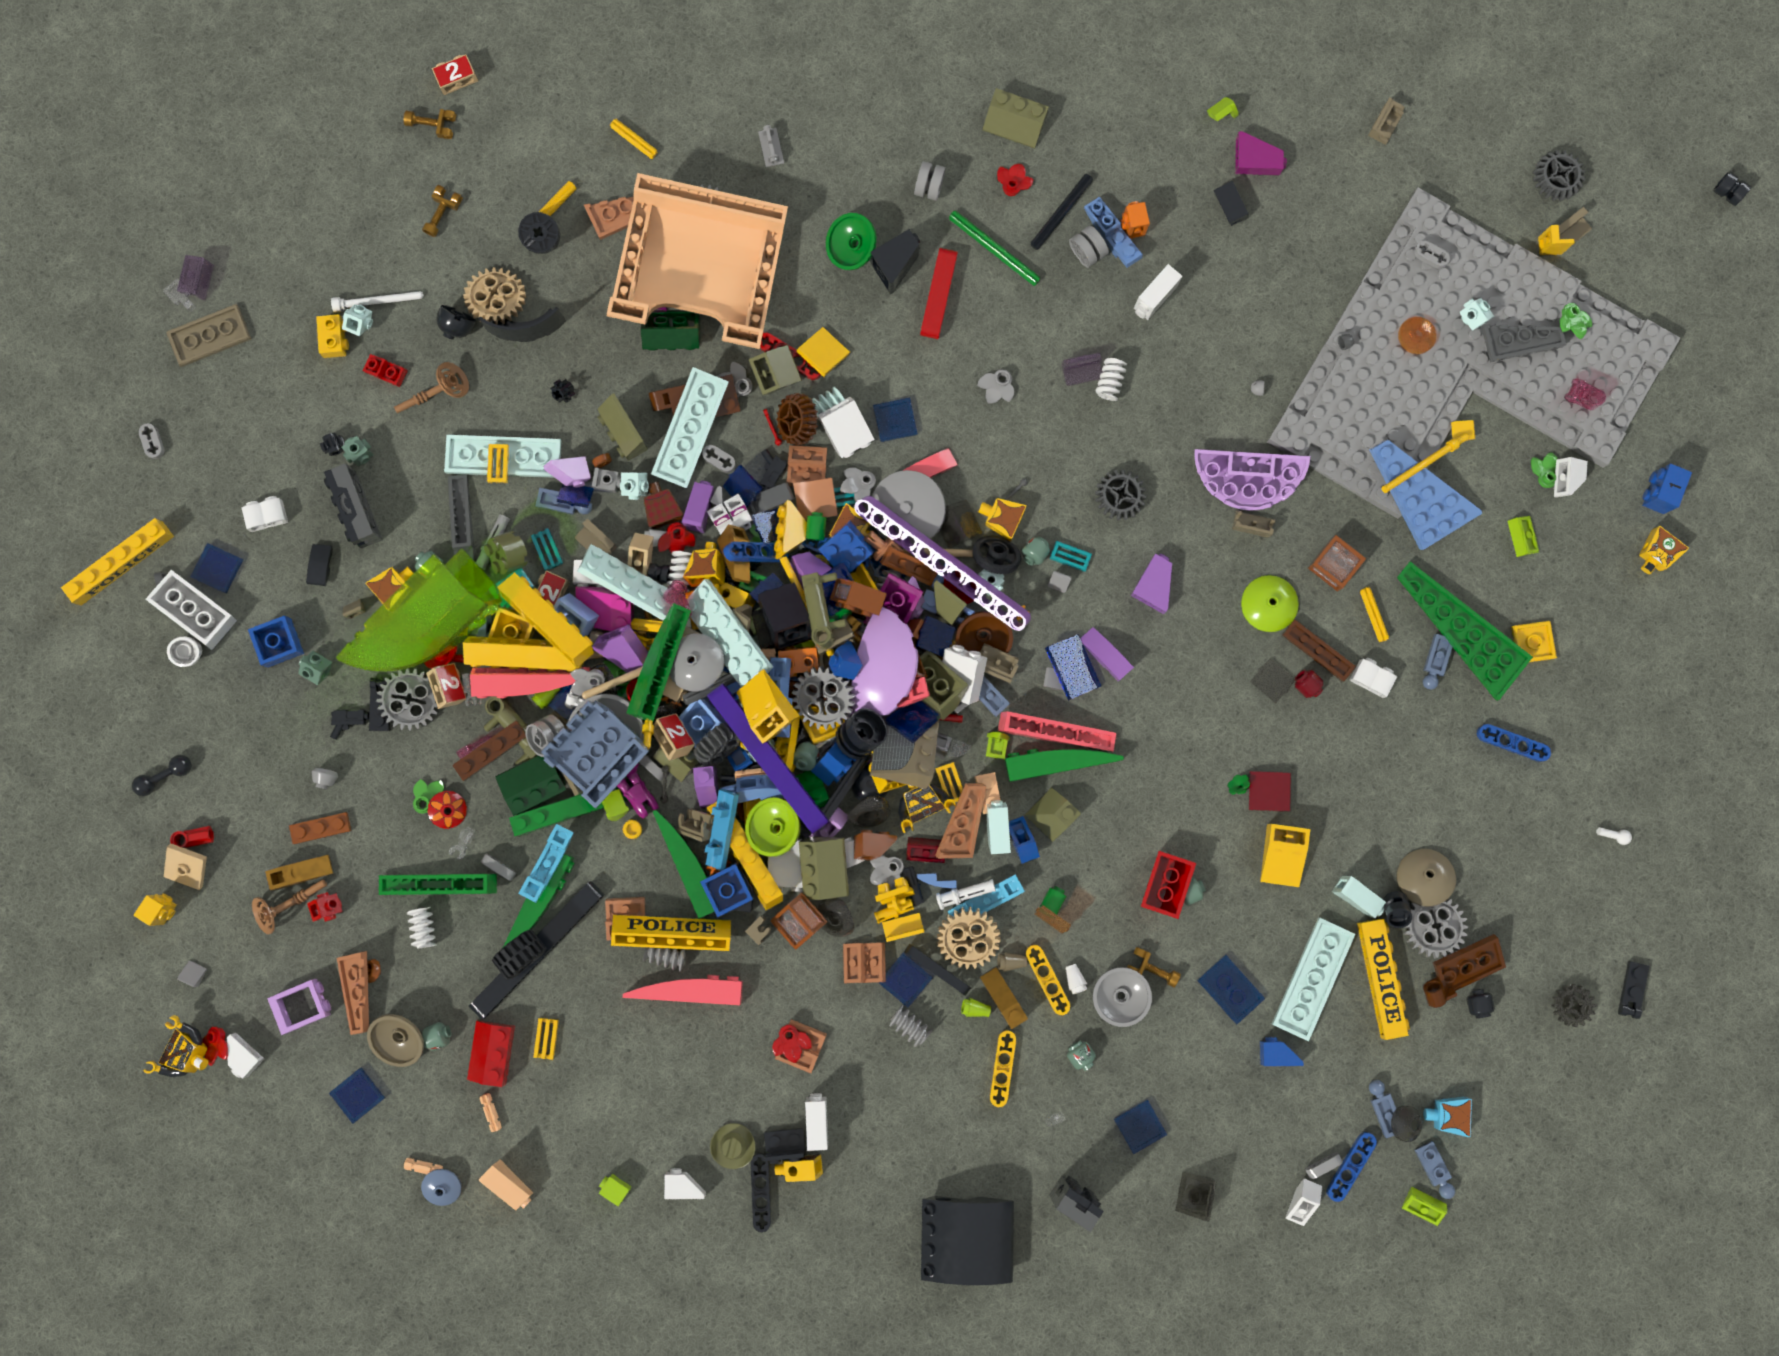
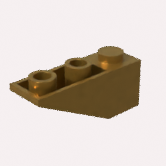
M728 524L718 538L717 543L732 579L749 584L750 562L729 561L723 553L724 547L729 543L749 542L744 528ZM746 547V553L750 556V549Z
M329 855L281 866L265 871L269 889L279 890L333 874Z

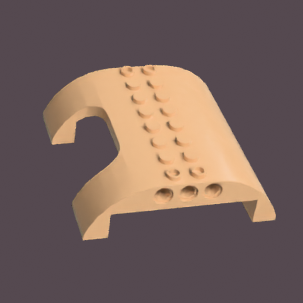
M637 173L634 201L607 316L646 324L651 312L662 307L704 314L716 318L724 328L722 341L760 349L788 206Z

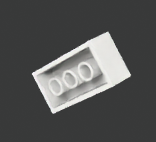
M172 570L145 599L211 650L237 621L232 615Z

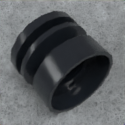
M533 212L521 220L518 235L521 243L529 251L536 254H547L558 246L560 229L549 215L542 212ZM540 228H542L541 232L543 233V236H538L536 238V233L534 232V230H539Z
M868 708L856 711L836 731V742L839 749L849 758L856 760L865 758L881 745L887 737L885 721L877 712Z

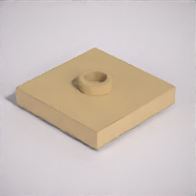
M170 843L166 851L164 877L200 890L204 883L207 857Z

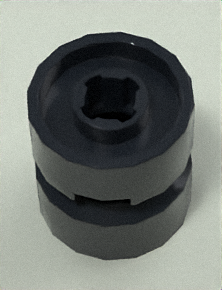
M1728 171L1713 191L1721 197L1726 196V201L1736 206L1746 196L1752 186L1744 180L1738 181L1739 177L1733 172Z
M1398 891L1388 893L1383 899L1386 902L1384 909L1387 923L1394 928L1408 926L1413 919L1408 897L1406 894Z

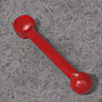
M764 409L763 412L775 437V444L779 446L782 444V440L776 433L767 409Z

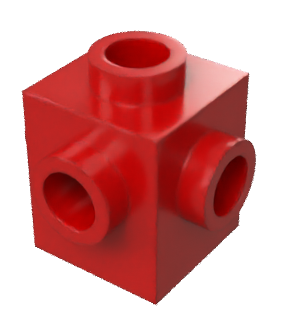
M326 892L317 895V899L307 903L313 922L321 919L327 922L336 919V915L343 912L342 903L337 893L329 895Z

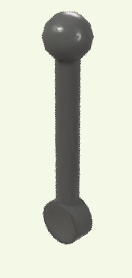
M1022 479L1020 484L1004 500L1008 501L1022 486H1026L1028 481Z

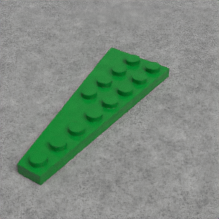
M1409 562L1397 576L1398 580L1443 636H1445L1496 701L1500 700L1533 657L1412 562Z

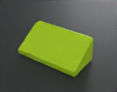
M1524 516L1508 520L1516 556L1521 557L1539 553L1531 517Z
M1414 1187L1410 1188L1402 1206V1209L1436 1226L1439 1225L1447 1214L1446 1203Z

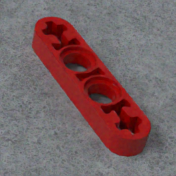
M763 333L762 335L764 340L769 338L770 344L774 345L775 342L777 343L773 349L788 345L770 333ZM761 341L760 349L767 352L772 349L768 344L763 346ZM789 346L793 359L795 357L803 359V363L797 366L799 373L810 380L819 379L821 374L818 372V374L810 375V370L805 367L807 361L797 353L796 349Z

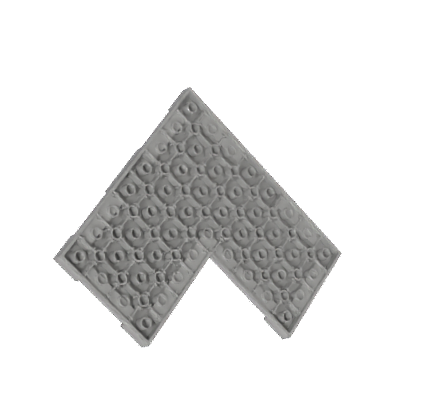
M1418 187L1267 443L1287 455L1311 456L1309 463L1311 469L1397 519L1402 514L1391 492L1384 493L1381 488L1386 485V482L1369 449L1384 440H1389L1418 463L1439 450L1451 430V422L1456 421L1471 393L1478 395L1604 468L1610 463L1626 435V429L1659 371L1663 370L1680 337L1649 319L1644 321L1581 285V280L1520 245L1515 244L1513 246L1450 210V205ZM1421 241H1429L1447 251L1450 255V260L1444 268L1436 269L1416 258L1414 248ZM1422 247V248H1421V253H1422V254H1424V253L1426 252V251H1425V249H1426L1425 247ZM1442 256L1438 257L1439 263L1442 262ZM1482 298V300L1489 304L1490 311L1494 315L1493 318L1485 323L1490 324V326L1560 327L1562 309L1568 303H1575L1581 311L1586 312L1590 316L1592 327L1587 328V332L1582 339H1579L1571 329L1563 332L1566 341L1565 347L1490 363L1481 326L1472 331L1469 325L1463 322L1460 311L1465 308L1463 305L1469 300ZM1343 334H1350L1355 341L1353 346L1349 349L1341 350L1338 345V337Z

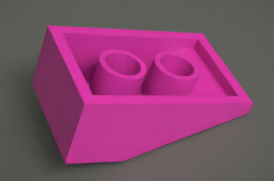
M576 586V598L600 615L593 628L613 631L628 624L631 627V622L634 619L633 603L605 587Z

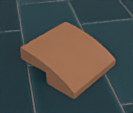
M789 445L788 485L793 486L794 482L824 479L826 476L827 448Z
M831 477L793 483L797 510L805 520H807V516H811L812 512L823 513V517L838 516Z
M645 897L608 898L605 900L607 941L611 940L613 915L646 916Z
M885 943L843 944L844 983L886 982Z
M791 1019L790 1025L795 1026L799 1032H804L809 1036L812 1048L801 1049V1057L797 1063L790 1062L784 1053L776 1056L775 1059L812 1073L827 1034ZM787 1032L785 1034L786 1038H790L792 1036L791 1032Z

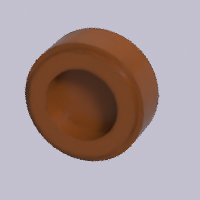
M609 453L599 455L592 460L595 468H602L612 462Z

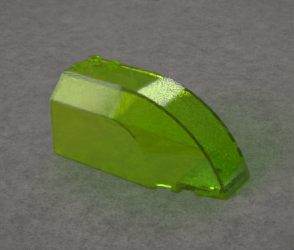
M463 548L445 565L433 554L363 624L365 627L364 631H358L354 635L355 639L347 643L336 659L359 669L382 672L403 670L434 660L455 648L476 627L477 629L482 627L486 623L485 618L489 614L492 616L500 609L498 606L503 601L497 585Z

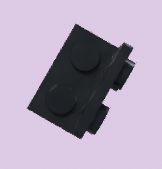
M804 1128L764 1132L766 1148L764 1161H769V1164L781 1163L783 1159H789V1162L801 1161V1158L805 1156Z

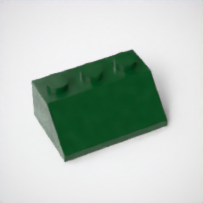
M685 310L651 312L647 323L641 324L643 350L699 349L700 314Z
M538 755L495 776L503 798L513 816L566 790V782L556 766L551 768L544 761V757Z

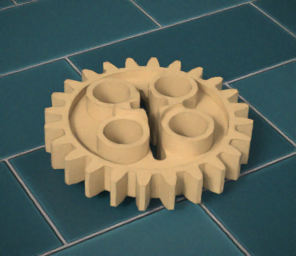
M493 267L492 272H489L486 268L485 274L478 271L479 277L472 276L473 282L467 281L468 287H464L466 293L463 294L465 306L468 307V312L472 313L474 319L482 317L489 322L494 321L496 325L501 320L502 324H505L506 318L512 321V315L518 317L517 311H523L522 305L526 304L525 288L522 285L521 279L517 280L516 274L511 276L510 270L504 273L503 268H501L499 272H496L495 267Z
M962 907L961 913L954 910V916L947 914L948 921L942 920L943 926H939L940 933L937 934V939L940 940L938 941V947H942L940 949L941 954L946 953L945 960L951 958L952 965L958 962V968L965 964L966 969H968L969 965L972 964L974 969H976V963L984 966L983 960L990 962L989 955L996 956L994 949L999 950V944L997 943L1001 942L998 936L1000 935V930L996 929L998 927L997 922L992 923V916L987 918L986 911L980 914L979 908L972 912V907H969L968 912H965V909ZM980 925L981 928L978 930L972 929V926ZM959 928L962 932L956 934L953 930ZM984 943L985 946L979 948L976 946V944ZM960 946L966 948L964 951L957 950V948Z

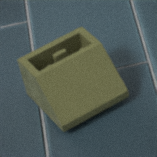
M788 345L748 359L763 395H769L802 381Z
M661 747L658 748L653 756L681 783L693 772V768H697L700 764L694 755L695 747L692 748L688 755L670 761Z

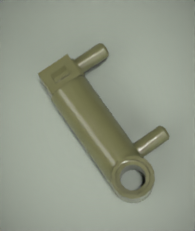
M816 572L803 575L801 577L812 630V640L819 648L828 649L834 643L832 630L847 626L845 619L830 622L823 590V583L837 580V574L834 572L821 576ZM827 634L826 640L819 641L820 635Z
M495 696L490 697L486 701L485 709L487 713L494 717L484 726L485 731L489 732L498 723L506 728L517 720L526 732L528 725L513 710L506 698H497ZM496 701L501 705L499 711L494 708ZM527 739L519 743L525 754L515 764L518 765L537 756L529 746Z

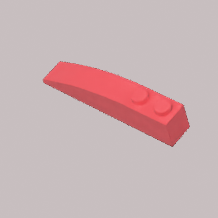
M509 667L472 668L470 673L471 697L477 696V698L483 699L488 696L506 698L508 696L529 695L573 684L576 680L571 676V672L561 669L548 671L542 668L529 670L523 667L519 669H510ZM581 667L587 671H590V667Z
M1008 711L1001 712L998 726L999 732L1110 752L1114 751L1116 739L1115 732Z
M708 975L707 978L679 979L647 985L623 993L622 998L741 1005L743 981L738 980L739 977L727 976V979H719V975Z

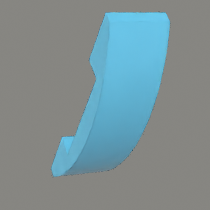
M558 824L555 825L542 854L518 894L535 903L538 901L561 862L574 832Z
M1015 874L996 884L995 892L970 898L950 909L948 913L954 916V910L961 913V908L963 907L965 912H968L969 907H972V912L979 908L980 914L1020 895L1025 890Z

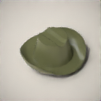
M726 1124L719 1128L711 1139V1155L724 1168H742L754 1156V1137L749 1129L741 1124Z

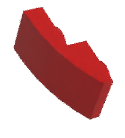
M370 354L362 371L400 387L408 370Z

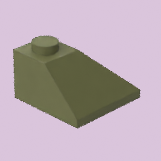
M936 580L933 589L936 615L938 616L937 620L944 626L950 625L952 627L966 609L967 604Z
M1052 787L1025 814L1052 842L1081 815L1067 799Z

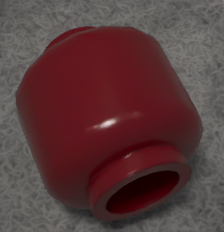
M1302 670L1296 675L1295 688L1305 698L1317 697L1322 693L1323 680L1313 670Z

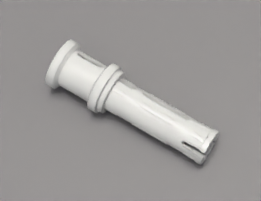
M993 879L959 890L952 888L951 891L946 893H936V898L940 909L943 910L944 907L953 904L960 905L963 900L995 892L996 888Z

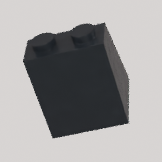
M910 229L870 252L871 265L890 295L894 293L919 256L920 240L916 233L912 234Z
M795 582L784 584L773 590H765L758 594L759 606L775 651L812 640L809 615Z

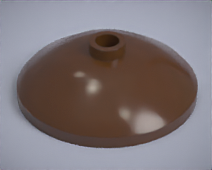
M981 611L969 615L960 623L956 631L955 641L956 645L963 646L967 651L980 652L985 643L1009 653L1013 644V632L1010 626L991 612ZM981 632H986L985 635H980Z

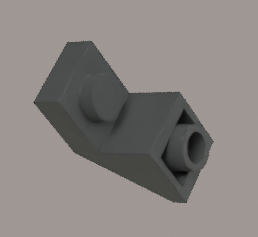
M783 483L760 492L750 499L748 503L754 517L760 518L770 510L778 509L787 500L792 502L795 498L788 483Z

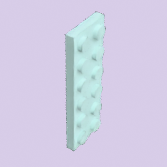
M692 367L652 469V475L687 488L728 381Z
M447 435L444 472L446 474L487 475L489 444H508V476L555 478L545 471L543 466L550 460L561 459L562 441L561 439ZM494 449L493 475H496L497 449ZM501 449V474H500V476H503V455H504V449Z
M592 544L588 547L577 571L663 621L673 603L682 606L686 601V598L676 594L669 588L657 583L652 578L645 576L633 567L626 565Z
M704 579L682 606L691 610L689 616L702 634L711 637L720 645L724 654L725 666L742 688L762 669L768 674L773 666L709 579Z
M1318 917L1272 1021V1025L1306 1041L1310 1040L1354 939V933Z

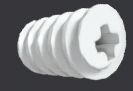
M1107 358L1104 361L1105 366L1102 367L1103 373L1100 374L1101 380L1098 381L1099 387L1095 391L1099 397L1105 400L1117 401L1118 398L1114 394L1120 393L1116 387L1122 386L1118 380L1124 379V376L1120 375V373L1126 372V369L1122 366L1127 365V363L1119 359Z
M674 551L672 555L676 558L671 559V563L675 566L669 568L673 573L668 574V578L673 581H668L667 586L671 587L669 589L673 591L690 592V590L685 588V586L690 584L683 576L692 553Z
M431 907L414 909L407 912V915L413 916V918L408 920V923L414 924L409 930L415 931L414 934L410 935V938L416 939V941L411 943V946L417 947V949L437 946L436 943L430 942L436 938L434 935H429V933L435 930L428 927V925L434 923L433 920L427 919L433 915L432 912L426 911Z

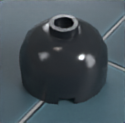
M441 305L437 312L436 321L439 329L444 332L443 336L454 340L455 337L463 338L471 333L476 322L472 316L465 312L462 314L455 311L456 308Z
M865 766L851 789L859 801L865 804H875L885 798L888 791L879 794L873 778L870 776L869 766Z

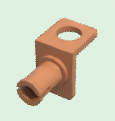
M870 531L868 533L870 537L866 535L864 539L876 549L872 555L876 561L885 554L889 545H893L897 549L906 552L905 549L889 537L883 541L874 531Z

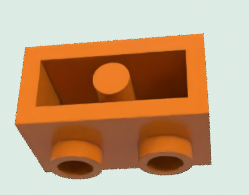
M1131 202L1126 206L1124 213H1122V219L1120 220L1121 228L1130 239L1145 236L1150 222L1145 202Z
M816 646L778 651V658L791 659L790 677H795L797 673L806 671L811 673L813 667L818 671L820 667L819 653Z

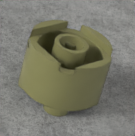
M514 531L492 537L484 545V551L489 556L492 570L496 574H507L527 565V561L524 562V557L527 556L526 547L520 536L515 537Z

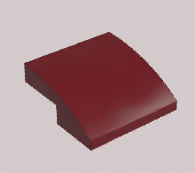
M1250 771L1249 810L1290 812L1291 773Z

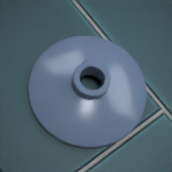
M436 1169L424 1177L421 1190L423 1196L430 1203L445 1206L457 1200L461 1193V1182L453 1172L446 1169Z

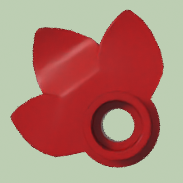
M1020 163L1014 164L1010 169L999 167L997 171V179L1003 184V191L1008 196H1015L1020 190H1027L1033 184V178L1025 176V167Z
M680 522L672 523L668 527L667 532L658 541L659 552L669 549L672 553L674 551H684L685 546H695L694 535L687 531Z
M787 1024L779 1030V1037L773 1042L772 1049L775 1056L784 1053L790 1062L797 1063L801 1057V1049L812 1048V1043L806 1033L799 1032L795 1026ZM787 1032L792 1033V1036L790 1038L785 1037V1034Z
M217 1026L211 1027L207 1035L203 1037V1043L207 1046L205 1059L208 1060L210 1066H213L217 1057L224 1060L228 1059V1045L225 1041V1031Z

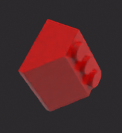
M1158 851L1140 907L1179 919L1196 863Z
M476 1021L467 1080L496 1087L506 1085L515 1026Z

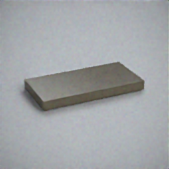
M237 304L166 332L180 367L251 340L248 328Z

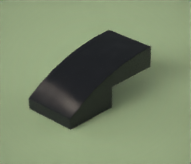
M312 544L307 569V584L327 585L330 574L329 563L333 552L332 546Z

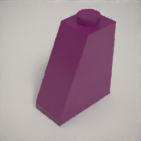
M1239 131L1236 136L1235 174L1280 175L1283 169L1286 168L1287 163L1284 151L1243 131Z

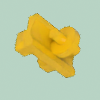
M904 877L894 880L896 886L894 890H891L888 883L878 885V895L875 896L876 902L880 901L882 905L887 904L888 909L894 908L896 912L902 911V905L907 903L906 897L915 895L914 889L909 887Z

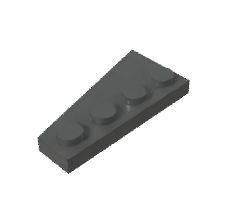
M1483 324L1481 326L1490 363L1566 346L1561 327L1490 326V324Z

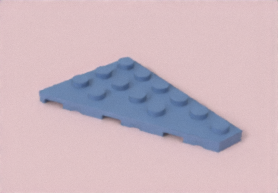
M1384 440L1369 449L1386 484L1418 464L1416 460L1389 440ZM1426 468L1390 490L1420 550L1426 549L1482 514L1478 507Z

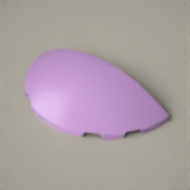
M1195 449L1194 455L1197 472L1206 489L1224 504L1243 510L1265 509L1287 499L1295 492L1297 486L1305 478L1311 457Z
M883 607L879 616L872 615L858 648L857 654L863 666L855 679L852 680L851 686H854V688L851 690V693L856 695L851 699L855 702V705L851 706L853 709L852 715L863 708L874 710L880 716L890 714L898 708L897 704L901 699L908 696L916 678L918 651L914 648L912 641L914 636L908 625L903 623L896 613Z

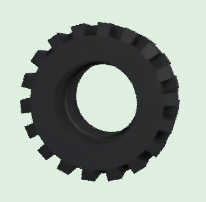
M527 930L498 951L493 957L492 962L505 979L509 980L516 977L544 954L546 947L532 930Z

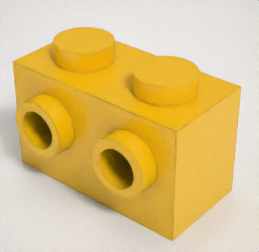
M339 314L316 316L319 354L323 358L347 356L346 350H349V343L345 339V332L347 331L342 329L344 319Z
M166 894L146 895L133 916L149 926L164 925L167 920L174 916L176 912L174 909L177 905L172 902L173 898Z

